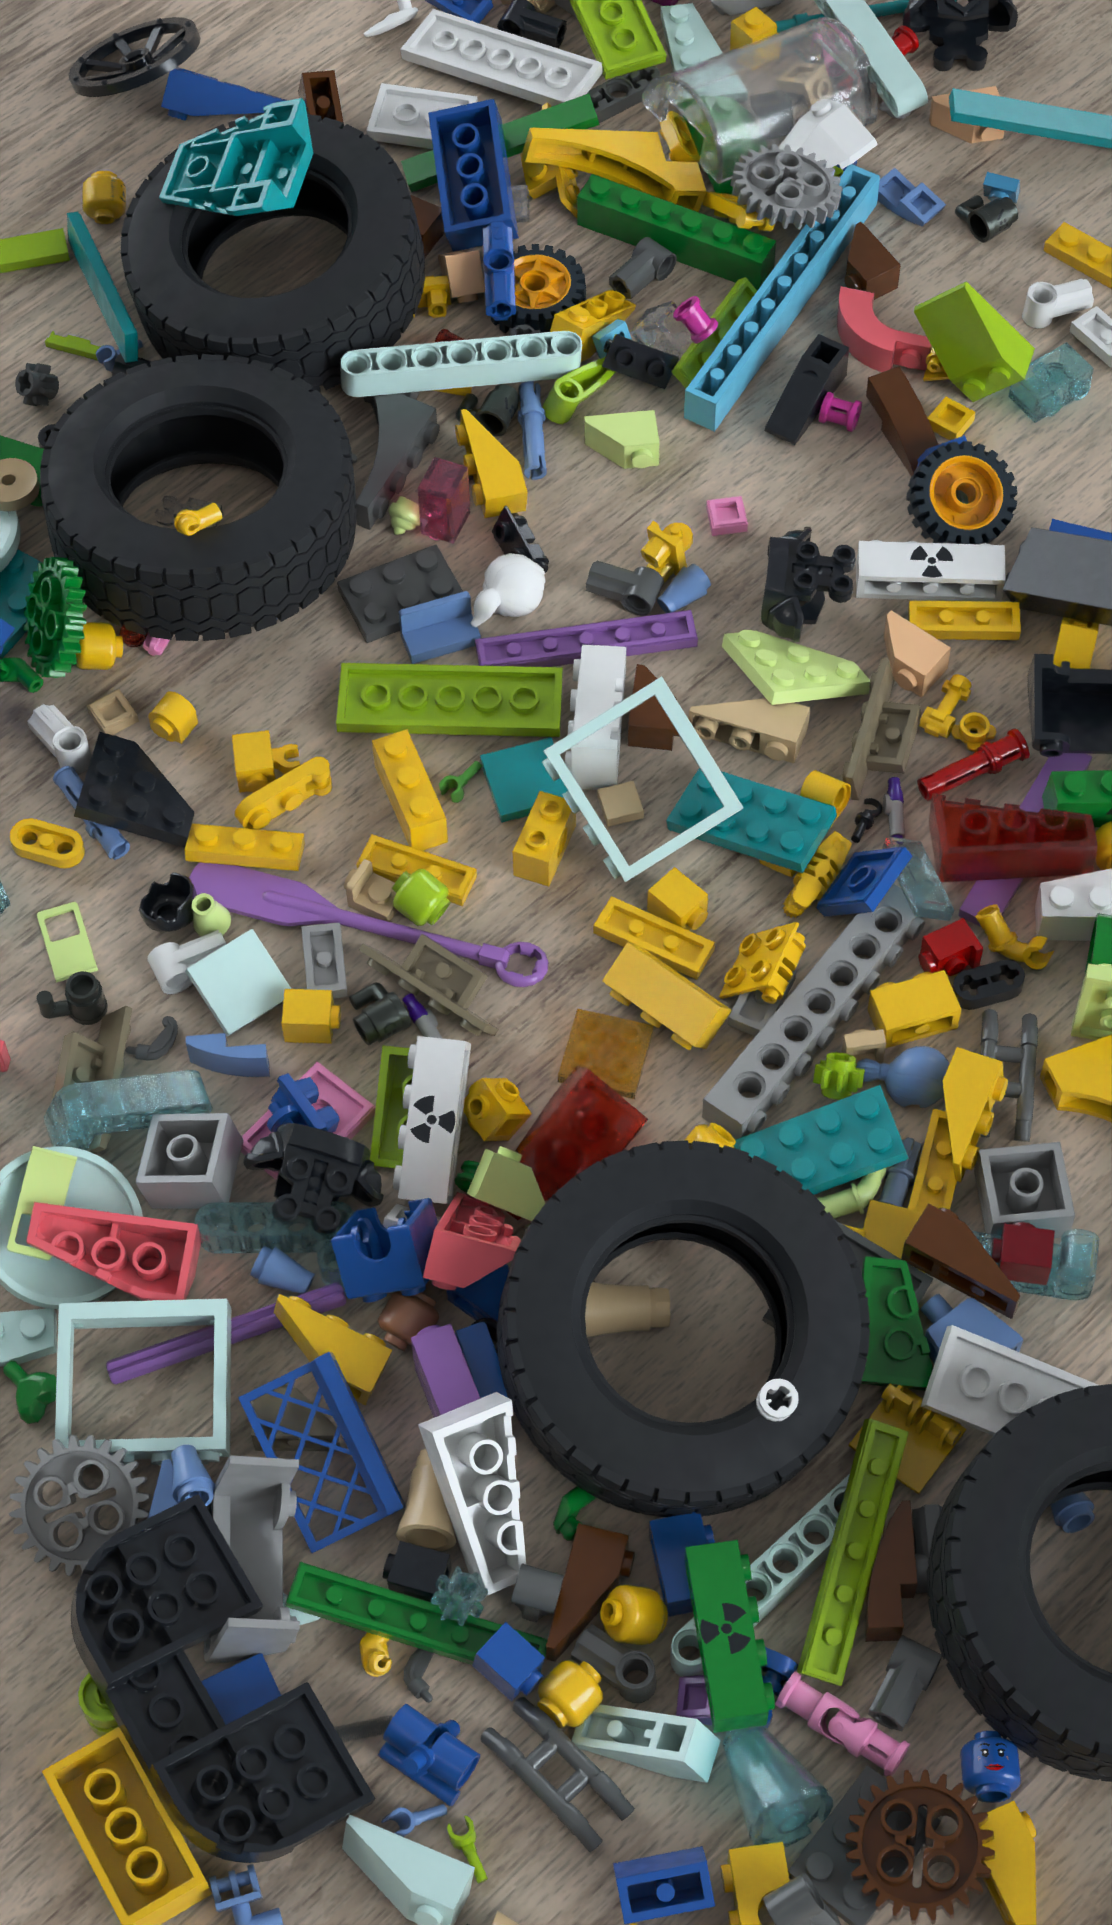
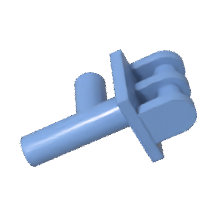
M254 1864L247 1865V1871L237 1874L235 1870L228 1871L229 1876L221 1879H216L215 1875L209 1877L216 1911L221 1912L232 1909L235 1925H284L279 1908L252 1916L249 1903L263 1899ZM251 1884L253 1892L241 1896L239 1887ZM232 1890L234 1898L222 1901L220 1893Z

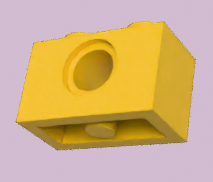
M539 791L512 851L514 876L550 886L576 827V813L572 812L564 798Z

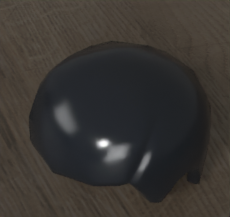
M179 873L170 874L169 881L164 884L154 881L150 886L148 894L141 899L139 907L140 915L146 925L155 931L171 932L190 924L193 921L192 901L197 896L195 887L189 877Z

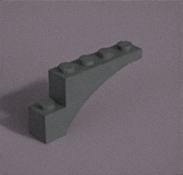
M419 392L364 397V401L372 406L379 428L378 448L374 465L365 487L356 500L357 525L368 530L372 528L378 518L382 519L394 494H399L402 491L407 475L412 468L416 469L419 466L424 450L429 443L433 444L438 437L440 425L437 424L436 408L417 401Z

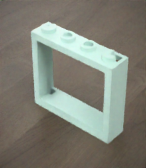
M662 676L544 750L548 758L542 761V764L553 781L561 778L568 789L567 792L562 794L574 814L580 810L588 821V824L583 826V829L594 847L601 843L609 856L603 859L614 879L622 876L625 882L744 808ZM655 696L724 807L629 866L560 754Z
M228 1299L59 1303L55 1439H59L64 1447L68 1448L72 1425L74 1329L214 1325L213 1437L109 1439L112 1441L110 1453L115 1454L118 1450L125 1448L127 1452L122 1461L125 1465L134 1460L151 1459V1464L161 1466L164 1460L171 1459L172 1461L171 1453L175 1448L182 1445L194 1446L203 1464L219 1462V1457H229L232 1308ZM106 1439L96 1440V1448H99ZM79 1440L80 1446H84L85 1440Z

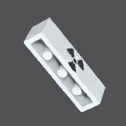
M879 540L859 541L856 598L1002 602L1004 592L1002 589L1006 581L1005 545H991L987 543L951 544L948 542L918 543L915 541L882 542Z
M417 1036V1044L410 1045L408 1068L413 1069L412 1085L406 1084L403 1095V1108L409 1109L407 1125H401L398 1136V1148L404 1150L402 1166L396 1165L393 1178V1189L399 1190L398 1198L419 1200L431 1198L432 1202L450 1204L453 1200L454 1179L471 1043L467 1041Z

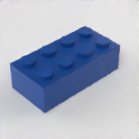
M489 99L429 112L444 231L452 251L483 246V229L487 228L491 222H504L506 226L512 227L513 239L519 238L502 119L495 100Z

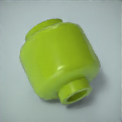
M418 869L412 874L405 871L392 887V890L396 892L393 899L394 908L417 926H423L426 923L434 925L451 903L447 899L449 894L447 886L425 869Z

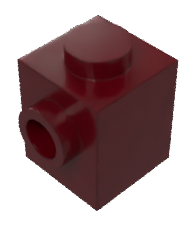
M1025 1222L1004 1224L1001 1239L993 1238L991 1257L995 1263H998V1267L1009 1281L1046 1286L1052 1267L1055 1230L1036 1228L1034 1225Z

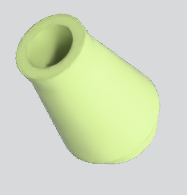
M202 893L193 899V927L196 933L202 937L218 930L223 936L231 924L229 911L209 894Z

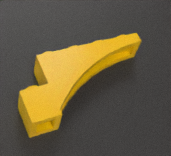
M529 128L522 152L525 162L572 168L597 175L699 212L706 188L698 162L666 161L658 132Z

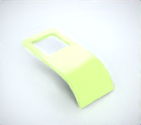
M71 902L37 913L56 983L67 980L71 975L80 971L89 973L98 971L77 902ZM71 911L74 912L80 933L54 942L50 941L45 919Z
M33 1146L7 1244L8 1251L47 1261L51 1259V1255L39 1249L16 1244L15 1238L21 1215L31 1216L34 1202L64 1206L77 1161L76 1156Z

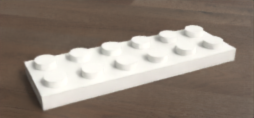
M436 9L429 13L400 49L403 60L541 105L548 102L551 106H555L587 94L603 73L602 62Z

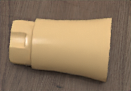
M592 1282L585 1312L587 1338L610 1333L650 1331V1328L669 1327V1289L649 1288L648 1285H616Z
M423 1449L420 1451L416 1466L412 1470L406 1505L396 1537L399 1541L436 1551H444L456 1544V1534L427 1450Z

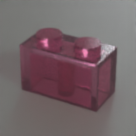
M434 457L417 489L421 534L427 535L433 540H442L454 544L470 514L468 467Z

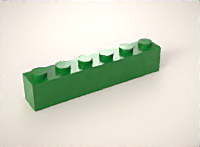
M594 174L590 176L577 196V225L633 246H636L643 238L650 237L674 253L677 257V262L735 283L739 279L746 277L757 291L774 269L776 240L739 228L730 223Z

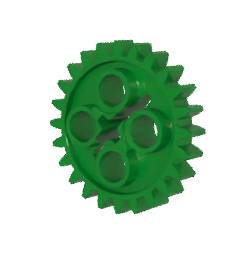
M50 557L44 558L43 563L39 562L38 571H33L34 583L28 584L31 592L30 596L25 597L27 606L24 616L27 617V623L24 625L23 630L27 631L28 635L24 642L30 646L27 657H32L31 667H36V673L41 674L42 677L59 678L65 677L66 673H71V664H77L76 653H81L79 641L85 638L83 625L87 621L83 618V612L86 610L87 605L82 603V599L86 591L80 589L83 578L77 577L79 568L73 567L74 561L68 560V558Z

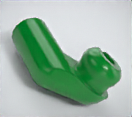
M18 657L0 659V682H20L30 693L37 692L43 686V679L23 659Z
M577 1486L566 1493L561 1499L553 1521L556 1534H562L566 1541H573L578 1523L582 1524L576 1519L578 1513L582 1508L594 1501L596 1497Z

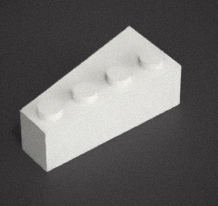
M582 645L581 659H574L573 681H578V688L571 689L570 712H575L574 720L568 721V735L624 700L626 647ZM623 715L571 747V751H566L565 764L581 789L597 790L617 785Z
M1112 868L1040 883L1035 904L1037 936L1048 938L1047 940L1090 941L1097 913L1112 915Z
M498 1392L418 1424L472 1584L487 1595L515 1584L521 1564H526L523 1522L520 1521L518 1498H521L519 1481L516 1480L514 1455H517L516 1440L512 1435L511 1423L513 1406L511 1399Z

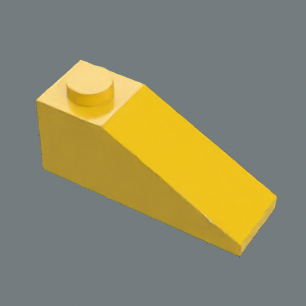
M1011 1801L987 1812L988 1821L980 1827V1830H991L994 1832V1839L982 1844V1846L995 1851L994 1859L981 1861L982 1864L992 1870L991 1877L983 1878L1005 1925H1036L1035 1841L1033 1838L1037 1834L1026 1811L1020 1812L1015 1801Z

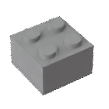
M229 1113L152 1115L135 1182L151 1209L228 1208L243 1144V1138Z
M1060 1142L979 1150L974 1174L988 1245L992 1244L993 1238L1001 1239L1004 1224H1014L1017 1222L1030 1223L1036 1228L1055 1230L1054 1238L1069 1237L1075 1212Z

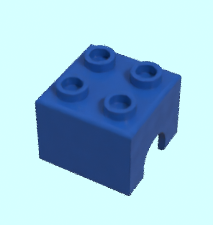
M431 1198L409 1201L410 1210L404 1211L407 1221L405 1217L399 1218L397 1225L390 1226L388 1229L381 1224L375 1207L356 1210L332 1238V1247L348 1299L362 1297L363 1302L370 1303L385 1298L387 1293L401 1291L403 1296H412L426 1289V1284L430 1279L423 1278L433 1232L438 1224Z

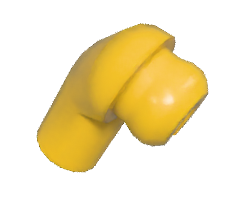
M367 1632L359 1643L362 1667L370 1676L379 1677L389 1672L392 1665L387 1648V1642L390 1639Z

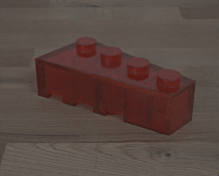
M932 794L928 823L938 883L1081 875L1093 872L1098 844L1092 815L1043 808L1036 813L1024 811L1019 808L1020 805L1005 803L1004 808L980 805L981 800L965 798V802L962 803L947 801L946 795Z

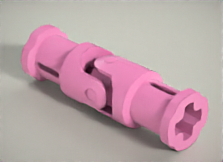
M795 1671L781 1690L775 1706L780 1709L787 1707L807 1720V1726L834 1743L844 1745L853 1756L858 1758L862 1755L884 1769L885 1776H893L906 1755L910 1743L905 1740L898 1742L879 1730L877 1728L878 1723L870 1718L860 1719V1715L854 1708L829 1692L822 1694L802 1681V1675ZM834 1707L840 1709L836 1716L829 1721L827 1728L826 1718L829 1710Z

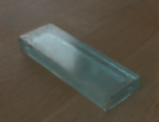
M887 837L883 844V849L906 847L912 855V858L902 870L897 880L914 916L950 921L955 910L921 841Z

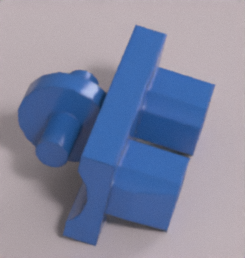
M289 1073L278 1077L279 1088L272 1096V1103L268 1106V1109L273 1114L267 1122V1127L271 1133L276 1132L280 1125L287 1123L306 1125L331 1133L336 1131L340 1119L332 1106H326L315 1110L312 1106L313 1103L317 1102L319 1092L318 1087L310 1077L294 1081Z

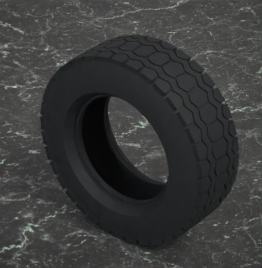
M307 114L313 156L294 208L241 216L163 203L159 196L177 149L165 157V163L160 162L135 193L136 198L133 197L126 212L127 217L124 219L121 232V259L127 286L143 328L161 358L171 357L172 361L176 362V356L198 355V360H201L202 354L224 355V360H227L228 355L249 358L250 364L254 359L273 365V369L279 367L294 374L295 378H301L313 386L314 390L317 389L321 392L320 386L322 385L325 390L341 384V358L348 351L394 346L401 338V333L406 331L413 319V314L416 313L425 281L424 246L409 188L396 162L383 147L381 148L380 144L367 134L364 135L362 131L348 124L344 126L343 122L327 117L322 120L321 116ZM235 121L228 122L229 128L227 129L224 124L215 128L221 133L237 125ZM288 216H308L325 220L338 227L347 235L343 250L327 271L306 285L289 292L260 298H240L221 293L202 280L207 263L215 250L231 236L259 222Z
M202 354L201 360H198V355L176 356V362H173L170 357L151 361V367L144 363L127 369L126 376L120 372L104 380L103 385L97 384L83 394V398L77 399L67 409V414L64 413L54 426V431H51L43 450L40 468L41 498L54 557L68 558V560L74 561L73 567L79 568L77 577L83 578L80 589L86 591L82 603L84 602L88 608L99 616L103 615L104 619L120 627L125 625L127 630L146 635L149 631L150 637L172 640L174 634L176 641H198L199 635L203 636V641L225 639V633H229L230 638L252 633L251 627H254L257 632L277 624L276 617L282 622L297 614L299 607L304 609L319 598V594L322 595L334 582L335 577H338L345 566L353 547L357 521L354 468L350 442L340 416L333 406L329 404V401L317 389L314 390L313 386L299 377L295 378L294 374L279 367L273 369L271 364L254 359L250 364L249 358L228 355L227 360H224V355ZM209 463L241 466L263 474L278 487L273 497L254 513L228 524L204 528L191 536H186L176 529L142 522L123 508L129 495L145 481L164 472L189 465Z
M688 1140L663 1141L661 1144L657 1142L632 1147L630 1150L626 1149L608 1156L583 1170L561 1187L545 1203L530 1223L515 1252L500 1298L497 1321L499 1366L507 1396L512 1400L515 1415L531 1442L538 1448V1451L555 1469L560 1471V1474L580 1489L582 1488L587 1493L608 1504L611 1503L616 1507L650 1516L667 1518L696 1512V1514L701 1513V1517L733 1511L768 1496L795 1477L828 1445L845 1421L858 1394L868 1356L870 1318L868 1297L865 1296L866 1288L860 1267L856 1265L858 1261L848 1239H844V1232L830 1212L826 1213L824 1211L825 1206L808 1189L805 1191L801 1188L803 1184L784 1170L779 1172L776 1170L777 1166L755 1155L752 1158L748 1152L729 1146L721 1148L719 1144L700 1141L688 1143ZM659 1240L696 1242L712 1247L727 1255L753 1278L762 1291L770 1309L774 1324L775 1350L771 1371L766 1382L772 1379L789 1381L798 1392L799 1401L797 1408L788 1418L783 1421L774 1422L767 1420L760 1414L755 1399L739 1411L723 1418L691 1423L669 1421L636 1408L621 1397L607 1382L597 1367L590 1351L586 1334L585 1312L591 1283L602 1269L627 1250ZM777 1390L773 1395L767 1393L766 1400H772L769 1407L777 1411L780 1406L788 1407V1400L783 1401V1398L786 1396L784 1392Z
M1112 1384L1087 1386L1084 1390L1083 1388L1064 1392L1027 1409L998 1430L960 1475L948 1495L935 1526L928 1560L927 1596L930 1597L928 1605L932 1627L936 1629L934 1635L943 1660L946 1659L948 1661L946 1666L958 1688H962L965 1691L963 1693L964 1697L980 1716L983 1714L986 1717L984 1721L1003 1738L1006 1739L1008 1737L1018 1749L1030 1757L1034 1758L1037 1756L1039 1762L1062 1772L1068 1770L1069 1774L1112 1782V1673L1092 1665L1062 1642L1050 1627L1039 1607L1030 1574L1032 1538L1038 1520L1044 1510L1062 1498L1076 1493L1093 1490L1112 1491Z

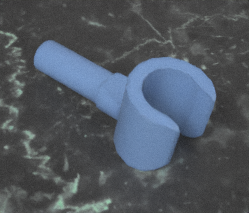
M138 340L139 350L143 347V343L141 340ZM103 345L96 351V357L99 363L104 364L107 371L112 372L115 359L120 354V350H115L111 345Z
M445 1804L412 1813L406 1808H397L385 1816L381 1823L388 1820L397 1822L400 1830L395 1832V1834L405 1837L412 1832L414 1826L447 1815V1808Z

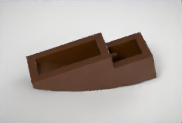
M900 366L868 377L866 397L882 420L881 431L912 477L918 465L917 459L926 449L939 444L918 397Z
M910 1500L901 1501L890 1519L878 1547L867 1594L865 1642L899 1641L904 1628L901 1598H914L918 1581Z

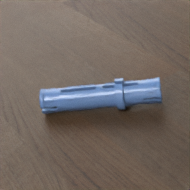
M534 381L523 382L518 387L521 406L520 411H518V422L522 427L524 475L527 478L531 476L532 480H538L547 474L542 425L546 419L545 410L541 405V386L539 383L534 385Z
M64 766L54 774L53 781L76 810L84 782L76 773L74 767ZM83 819L89 836L99 841L110 859L116 860L128 853L130 844L118 829Z

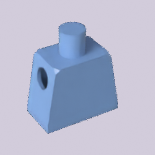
M936 1294L921 1308L924 1315L932 1322V1325L926 1330L925 1337H927L930 1349L929 1355L934 1364L946 1328L951 1325L1020 1352L1023 1338L974 1298H967L953 1309L940 1294Z

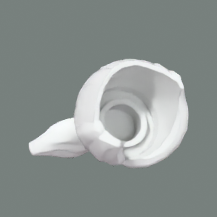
M509 553L497 557L491 562L484 573L483 591L478 594L475 600L471 625L475 628L488 620L493 613L505 617H520L534 611L540 604L543 596L544 583L546 582L544 569L524 555Z

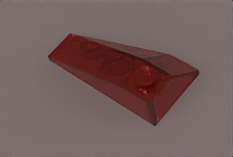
M576 1066L550 1098L515 1152L523 1155L520 1163L532 1168L543 1199L547 1202L577 1174L596 1162H600L608 1156L623 1151L644 1126L648 1118L591 1070ZM506 1211L509 1215H511V1216H512L514 1219H516L517 1221L522 1218V1217H520V1216H517V1215H515V1214H512V1213Z

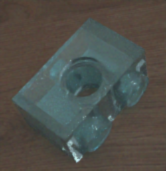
M1066 342L1030 363L1025 379L1010 386L1008 397L1036 423L1046 416L1055 415L1063 406L1070 402L1084 398L1091 388L1094 368Z

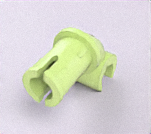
M887 1167L863 1176L857 1186L855 1183H851L852 1188L823 1197L820 1196L817 1199L825 1206L824 1211L826 1213L830 1212L834 1219L860 1211L861 1215L865 1214L864 1209L869 1205L870 1199L873 1200L876 1196L881 1179L886 1175Z

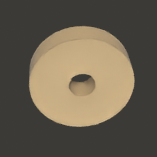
M21 459L0 460V511L20 510L31 504L39 493L40 486L36 470L30 463Z

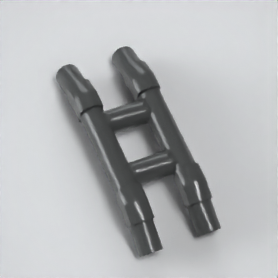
M987 1009L982 1014L980 1054L1003 1062L1020 1063L1019 1083L1008 1081L1004 1097L1018 1098L1014 1140L1030 1142L1034 1110L1038 1020L1034 1014H1025L1022 1017L1021 1046L997 1045L998 1013L993 1009ZM990 1131L987 1136L981 1135L980 1137L989 1138Z
M520 1697L515 1701L513 1711L525 1720L544 1740L526 1758L511 1741L504 1738L491 1727L482 1733L481 1742L492 1750L510 1770H513L558 1816V1819L578 1838L589 1852H592L603 1840L589 1825L588 1820L569 1802L590 1784V1787L599 1795L604 1803L609 1805L621 1821L631 1815L635 1808L624 1797L612 1779L604 1771H601L556 1726V1723L544 1711L534 1706L525 1697ZM557 1752L576 1770L558 1789L538 1771Z

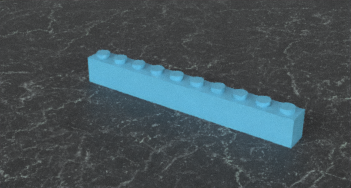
M853 164L845 169L840 176L839 186L843 187L838 209L834 211L833 217H826L824 224L815 221L814 228L809 227L807 224L803 227L686 388L684 402L685 419L715 432L851 242L855 225L859 222L864 223L876 207L879 175Z

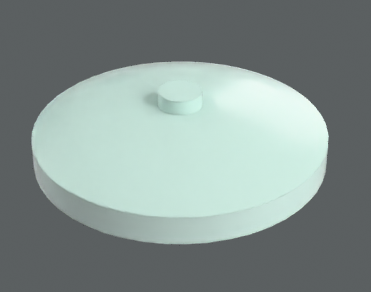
M65 1146L44 1148L77 1157L64 1206L143 1217L134 1189L124 1175L111 1163L96 1154L78 1148ZM31 1151L17 1157L0 1171V1285L24 1302L43 1308L59 1309V1303L99 1301L114 1291L116 1287L53 1256L47 1261L7 1250L11 1227ZM22 1214L15 1243L35 1248L26 1242L31 1216Z

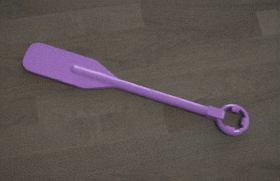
M200 862L195 866L189 877L197 895L202 893L209 894L229 912L281 926L340 922V925L416 944L421 934H424L457 956L479 961V965L496 969L497 975L505 983L514 987L533 986L540 982L548 972L549 962L545 952L540 947L529 942H515L504 948L485 943L480 946L339 909L301 882L236 865ZM520 953V955L530 958L535 956L538 961L535 963L532 975L523 977V974L513 971L508 973L505 968L510 960V955Z

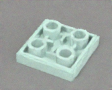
M253 929L245 932L185 970L227 1037L283 1003L284 990L291 989Z

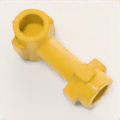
M955 674L950 680H946L941 690L946 693L937 709L929 706L925 709L920 719L919 727L925 729V733L934 737L942 736L947 739L956 721V718L950 715L959 700L967 702L972 687L971 682L959 674Z

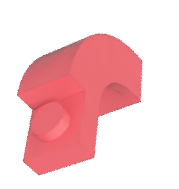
M840 287L837 330L843 345L849 347V352L864 365L879 372L892 369L893 364L926 371V357L931 353L932 349L927 336L898 331L884 325L873 312L874 293Z

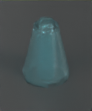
M765 1726L726 1731V1737L722 1745L748 1834L754 1846L783 1842L784 1848L812 1833L808 1825L817 1817H819L822 1823L827 1819L833 1808V1799L830 1793Z

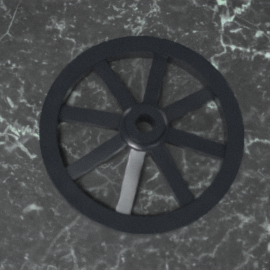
M182 17L158 18L157 20L130 27L119 33H113L111 37L101 41L79 57L69 71V80L74 91L86 97L109 96L135 89L162 77L186 61L199 46L200 34L192 20ZM176 33L156 51L163 34ZM149 37L145 48L132 51L128 46L133 42ZM116 50L123 56L119 63L101 61ZM89 70L108 72L85 77Z

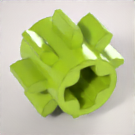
M839 1052L828 1053L826 1060H820V1064H815L813 1083L821 1084L820 1089H822L821 1094L823 1096L841 1100L851 1096L852 1092L856 1093L858 1088H862L865 1069L856 1068V1058L852 1055Z

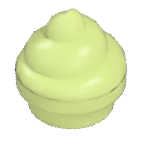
M399 496L396 503L392 502L388 509L394 534L400 535L405 533L406 530L410 531L415 529L416 526H420L424 520L421 516L425 509L417 503Z

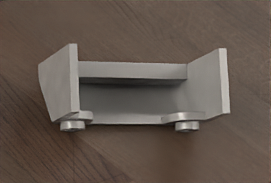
M230 1455L215 1483L213 1500L206 1507L261 1600L263 1607L260 1612L248 1618H228L219 1633L204 1640V1659L206 1663L234 1662L248 1659L259 1653H262L263 1656L282 1653L287 1650L291 1643H295L297 1633L300 1630V1621H297L296 1616H290L288 1607H283V1528L288 1517H294L296 1512L297 1494L296 1491L290 1490V1483L299 1469V1459Z

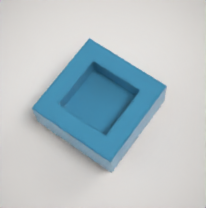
M987 172L983 183L984 196H987L990 201L1008 197L1016 204L1020 193V180Z

